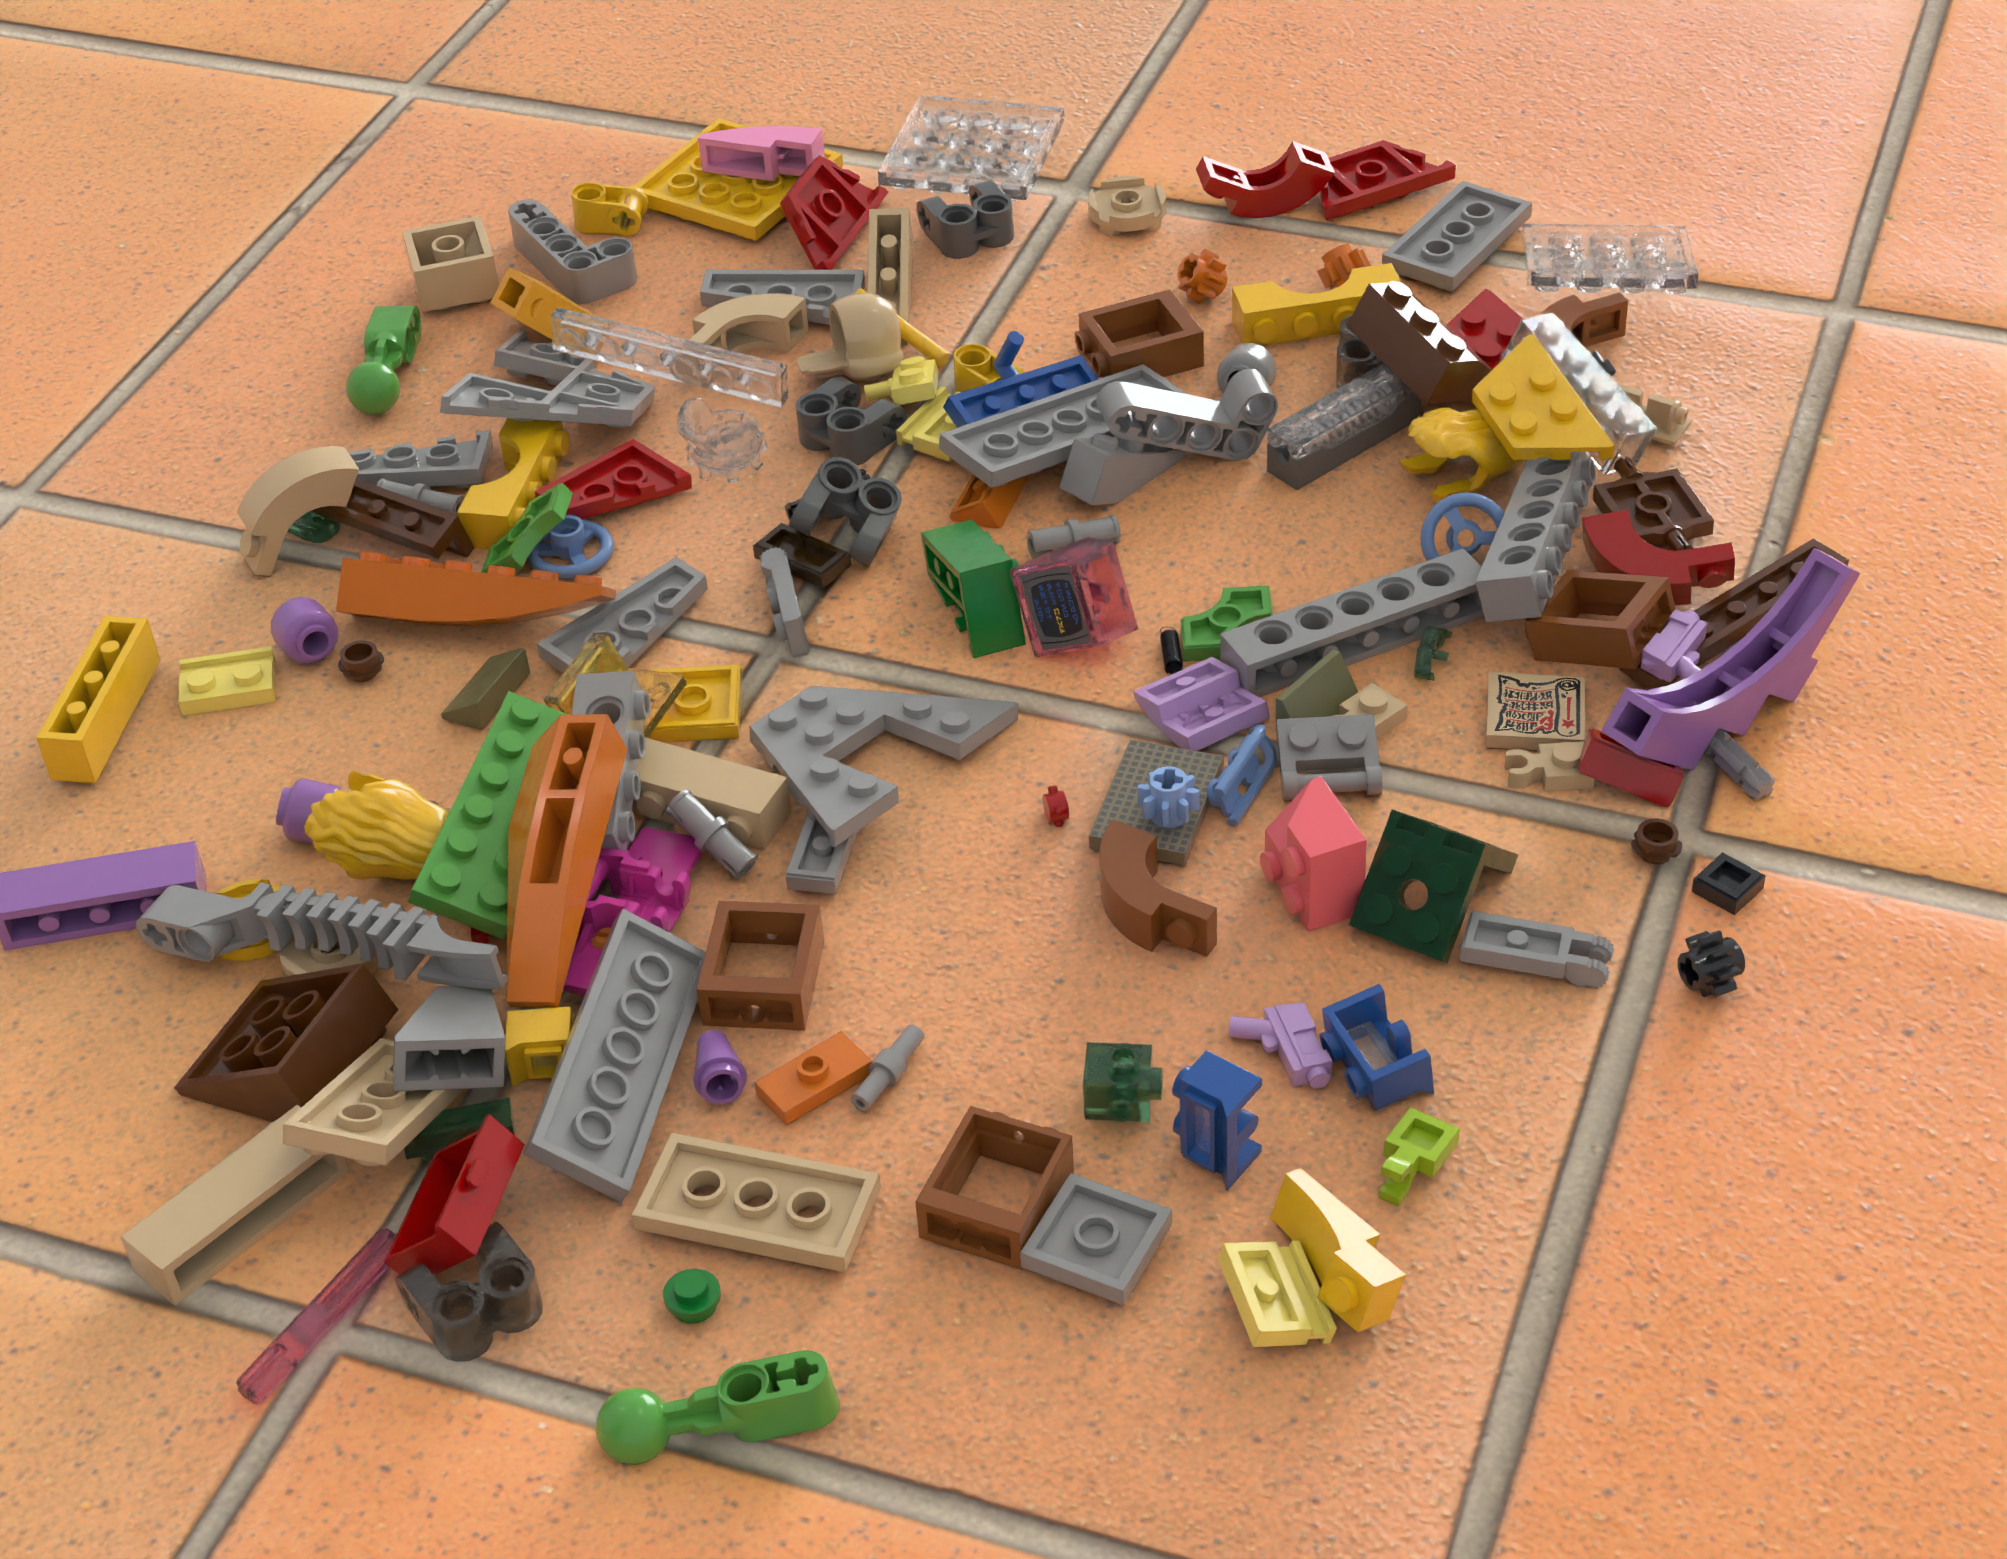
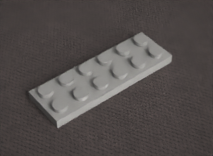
M1142 364L943 432L939 438V449L989 487L1002 486L1009 481L1041 472L1045 468L1068 461L1074 439L1093 438L1096 433L1115 437L1110 432L1096 402L1098 393L1107 384L1123 381L1182 394L1187 393Z
M625 909L620 911L612 924L524 1149V1155L619 1202L623 1201L631 1190L698 1001L697 986L706 951Z

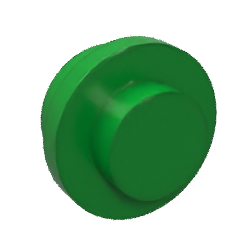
M687 1269L676 1273L667 1281L663 1289V1299L667 1310L676 1319L687 1324L700 1323L711 1317L721 1298V1290L717 1278L710 1272L702 1269Z

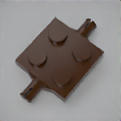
M1621 457L1614 464V469L1621 478L1613 482L1594 485L1593 501L1601 513L1628 510L1631 523L1637 534L1653 546L1665 544L1669 546L1671 551L1693 549L1688 540L1713 535V517L1677 468L1657 473H1642L1637 470L1629 457H1625V461Z

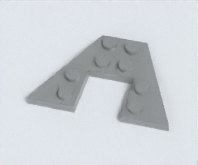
M520 329L496 349L494 366L505 368L508 374L517 377H529L531 375L544 377L548 383L556 385V387L552 391L468 373L442 395L440 413L503 417L518 421L547 420L605 424L609 427L625 428L631 426L653 403L655 386L633 379L618 370L612 371L610 376L595 369V360L577 352L563 349L554 342L535 343L527 339L528 331Z
M810 686L749 725L750 742L759 753L766 756V762L773 771L779 770L783 776L787 777L788 790L798 804L807 807L809 818L812 821L818 820L829 834L830 845L836 847L899 803L898 786L881 780L872 774L864 773L839 762L883 731L890 732L961 760L1017 721L1018 703L1012 701Z

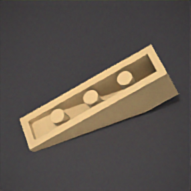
M909 208L869 209L867 292L879 295L890 301L896 309L897 315L909 323L913 266V234ZM901 338V345H908V343Z

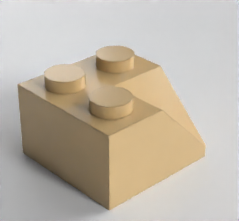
M481 216L402 231L410 271L422 313L429 311L441 312L453 306L468 303L480 304L493 299L499 287L494 256Z

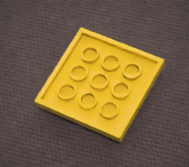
M717 118L634 186L645 192L649 200L648 208L651 210L661 211L683 220H690L710 226L716 230H723L742 236L745 239L757 241L786 216L780 201L800 176L779 173L774 181L702 172L698 137L701 134L748 127ZM824 149L825 158L843 168L842 153Z

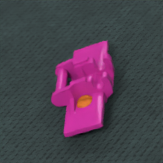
M643 827L628 851L601 848L563 991L585 995L614 919L622 909L669 933L671 932L689 902L691 889L689 875L703 854L694 845L695 838L691 835ZM609 878L612 894L619 895V897L612 898L599 895L596 901H590L603 880Z

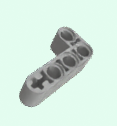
M521 200L509 207L508 214L516 249L571 301L577 304L591 303L626 290L637 282L631 241L616 237L586 246L542 203L536 200Z
M1245 369L1236 373L1229 381L1220 401L1123 381L1107 384L1098 393L1096 400L1110 432L1115 437L1229 460L1247 459L1255 454L1278 409V401L1261 372L1255 369Z

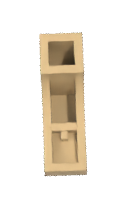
M755 294L722 302L699 314L692 320L694 336L683 345V358L686 362L688 380L702 384L727 359L744 351L773 349L788 353L809 333L806 299L788 294Z
M317 447L288 456L265 471L246 492L237 510L239 517L247 528L241 536L240 551L254 575H272L285 535L292 524L301 516L320 507L347 506L359 468L345 447Z

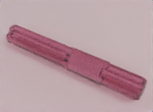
M388 1228L379 1229L237 1378L238 1392L242 1397L257 1405L262 1403L389 1268L384 1263V1260L397 1234Z

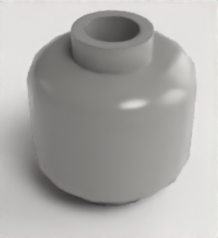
M1242 343L1232 348L1219 364L1217 371L1218 386L1222 393H1224L1231 378L1239 371L1245 369L1260 371L1269 387H1271L1277 374L1276 362L1271 353L1263 346L1255 343Z

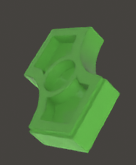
M561 483L530 501L515 525L501 539L490 546L481 573H487L488 565L516 569L515 572L523 568L526 559L538 542L565 519L573 493Z
M1270 587L1223 588L1221 599L1212 608L1203 613L1180 619L1183 661H1203L1210 657L1220 660V633L1273 615Z

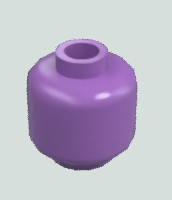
M307 597L292 598L275 611L271 620V634L275 643L286 656L297 663L312 664L325 659L334 650L338 641V627L334 618L314 599Z
M305 778L297 780L292 788L284 787L278 805L276 825L283 826V832L287 839L313 845L312 839L307 836L304 828L308 816L312 813V803L322 801L326 793H334L336 790L342 791V789L337 785Z

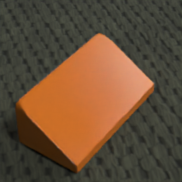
M972 474L951 511L950 519L954 522L972 519L978 526L1001 528L1028 480L1027 475L1009 481L1005 485L991 488Z

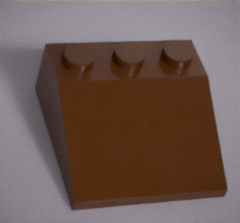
M1397 281L1368 284L1346 325L1425 405L1472 401L1473 388L1493 370L1432 310L1417 299L1406 285Z
M364 963L262 980L174 1088L181 1096L273 1122L296 1105L302 1108L366 1052L370 1046L374 1045L380 1038H383L387 1031L386 1025L398 1011V1008Z

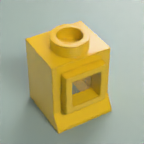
M571 1006L507 1011L505 1056L512 1086H516L528 1079L553 1078L574 1024Z

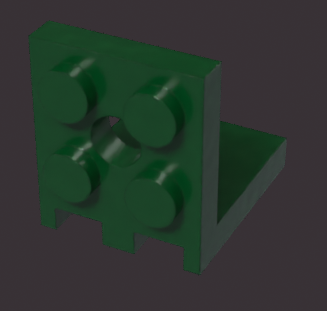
M1392 809L1349 926L1441 962L1448 963L1483 867L1488 866L1512 873L1518 854ZM1421 881L1428 891L1427 901L1420 909L1411 910L1404 900L1405 890L1412 882Z

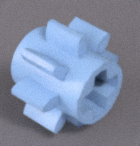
M1171 766L1161 767L1153 772H1149V785L1140 784L1137 787L1138 805L1143 806V819H1151L1154 824L1162 828H1175L1183 823H1188L1189 810L1195 811L1200 809V790L1194 788V776H1186L1184 771Z

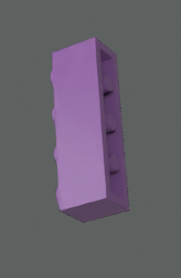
M196 841L0 873V940L4 951L136 929L137 920L167 887L179 885L206 891V873Z

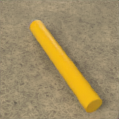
M860 288L854 294L868 292ZM897 315L900 322L901 338L930 360L935 359L939 367L946 365L950 359V353Z

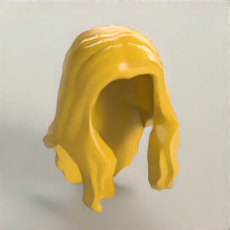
M1450 407L1425 412L1424 417L1418 416L1411 422L1408 436L1414 437L1416 443L1426 452L1400 460L1402 468L1411 474H1434L1443 467L1448 458L1455 459L1459 456H1470L1477 463L1478 470L1474 476L1435 486L1436 490L1432 491V500L1436 502L1457 493H1476L1495 477L1504 472L1515 470L1523 461L1513 460L1478 409L1458 412Z
M351 771L348 775L349 789L352 791L336 790L334 793H326L322 801L312 803V813L308 816L304 828L307 836L312 839L314 848L318 853L325 855L327 862L339 864L350 878L359 880L380 877L417 880L450 810L428 801L413 786L394 778L384 779L374 774H359L357 771Z

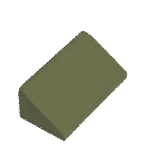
M521 648L490 657L441 713L442 719L483 730L499 711L508 691L514 693L530 674L526 650Z
M1335 649L1330 651L1276 697V722L1277 719L1339 715V704L1358 693L1340 651Z

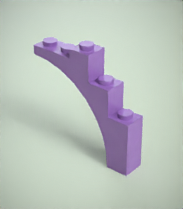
M1814 548L1787 589L1745 637L1719 659L1681 681L1669 686L1649 690L1626 688L1601 731L1638 756L1694 770L1718 728L1745 736L1769 694L1792 702L1796 700L1818 663V660L1812 657L1815 649L1861 573L1825 552Z

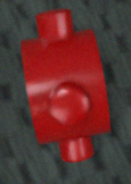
M1056 785L1049 786L1048 794H1043L1042 796L1044 812L1048 823L1054 822L1056 827H1062L1064 825L1063 820L1069 819L1067 799L1063 790L1058 791Z

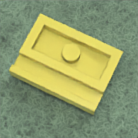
M941 386L936 392V398L928 399L896 430L897 445L903 446L907 442L913 444V450L949 462L952 460L951 457L939 449L940 434L957 428L943 408L948 396L952 395L947 393L946 387Z
M272 646L179 661L181 673H179L178 703L182 716L276 702V673L274 669L276 661Z
M1299 1240L1291 1241L1288 1247H1278L1276 1241L1223 1244L1217 1259L1253 1347L1306 1345L1309 1339H1320L1322 1344L1331 1343L1337 1327L1328 1306L1317 1298L1320 1287Z

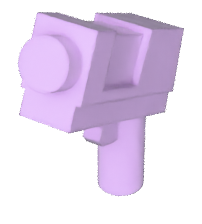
M1675 609L1669 616L1667 626L1660 634L1656 633L1643 649L1640 668L1669 683L1672 682L1676 675L1685 679L1701 670L1696 666L1700 658V654L1696 650L1706 638L1708 623L1700 620L1698 614L1692 610L1682 612Z
M1305 1003L1264 1007V1019L1231 1016L1229 1037L1261 1040L1263 1049L1267 1053L1277 1050L1293 1087L1310 1084L1312 1088L1320 1089L1325 1087L1330 1082V1079H1332V1059L1327 1049L1323 1050L1317 1039L1316 1026Z

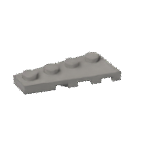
M491 430L475 432L477 440L456 443L455 436L437 438V445L427 448L416 449L409 442L396 444L381 455H375L372 449L350 451L348 453L359 468L356 479L375 486L383 478L388 481L411 486L422 483L429 485L430 488L433 486L452 485L454 488L465 489L482 483L493 443Z
M675 557L617 593L615 600L601 603L537 643L539 657L575 682L577 674L626 671L708 590L706 575Z

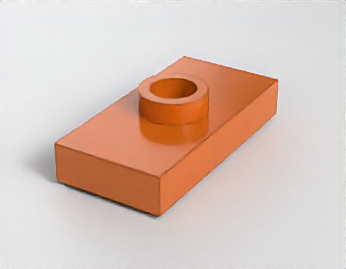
M840 1031L755 1081L756 1095L788 1125L867 1078L870 1074L869 1065L872 1063V1060Z

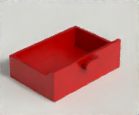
M489 1114L485 1117L480 1130L436 1151L384 1263L410 1284L414 1285L476 1256L525 1144Z

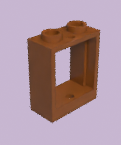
M1170 289L1079 313V331L1075 332L1076 347L1080 355H1085L1091 362L1097 377L1104 378L1142 364L1162 377L1204 366V332ZM1156 331L1161 334V337L1117 349L1113 345V343Z
M1567 570L1555 584L1553 596L1548 598L1541 617L1527 618L1525 620V633L1530 641L1534 659L1539 661L1636 669L1641 663L1643 649L1656 633L1660 634L1668 624L1669 616L1676 609L1669 578ZM1580 613L1618 616L1615 621L1577 618Z
M718 901L697 986L702 1026L806 1030L824 945L820 905ZM730 942L798 945L791 978L723 975ZM751 1005H756L760 1008H753Z
M970 1106L915 1201L919 1238L1022 1270L1021 1250L1070 1173H1074L1072 1135L1061 1133L1051 1127H1041L1010 1118L1000 1112H990ZM980 1156L1042 1174L1021 1214L958 1195Z

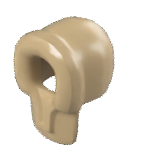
M873 293L851 294L836 300L829 306L832 348L804 355L797 359L798 366L803 374L815 375L819 379L846 375L852 380H870L893 373L894 369L900 367V362L904 359L901 349L900 322L896 309L890 301Z

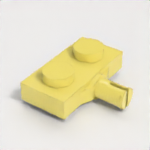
M923 356L902 360L900 367L894 369L893 378H889L888 381L864 385L867 402L891 397L893 403L902 405L936 398L938 384L935 359L925 361Z

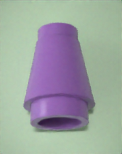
M710 1030L704 1032L697 1040L694 1086L696 1091L710 1103L719 1105L730 1103L741 1095L747 1081V1072L728 1041L727 1036L721 1031Z

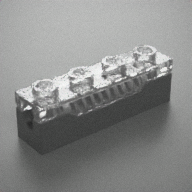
M1383 363L1268 428L1267 472L1294 489L1299 490L1409 426L1418 416L1421 417L1422 401Z

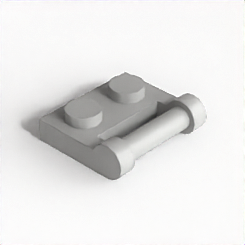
M1374 714L1277 719L1276 735L1283 800H1293L1312 778L1322 776L1333 793L1365 791L1367 796L1382 795V772L1379 764ZM1363 767L1361 772L1297 775V770Z

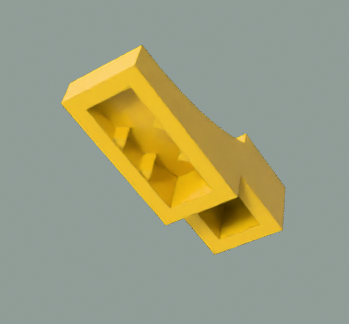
M1301 1168L1286 1173L1270 1219L1293 1241H1300L1307 1259L1313 1266L1322 1284L1317 1298L1357 1332L1388 1321L1406 1274L1375 1249L1380 1234Z

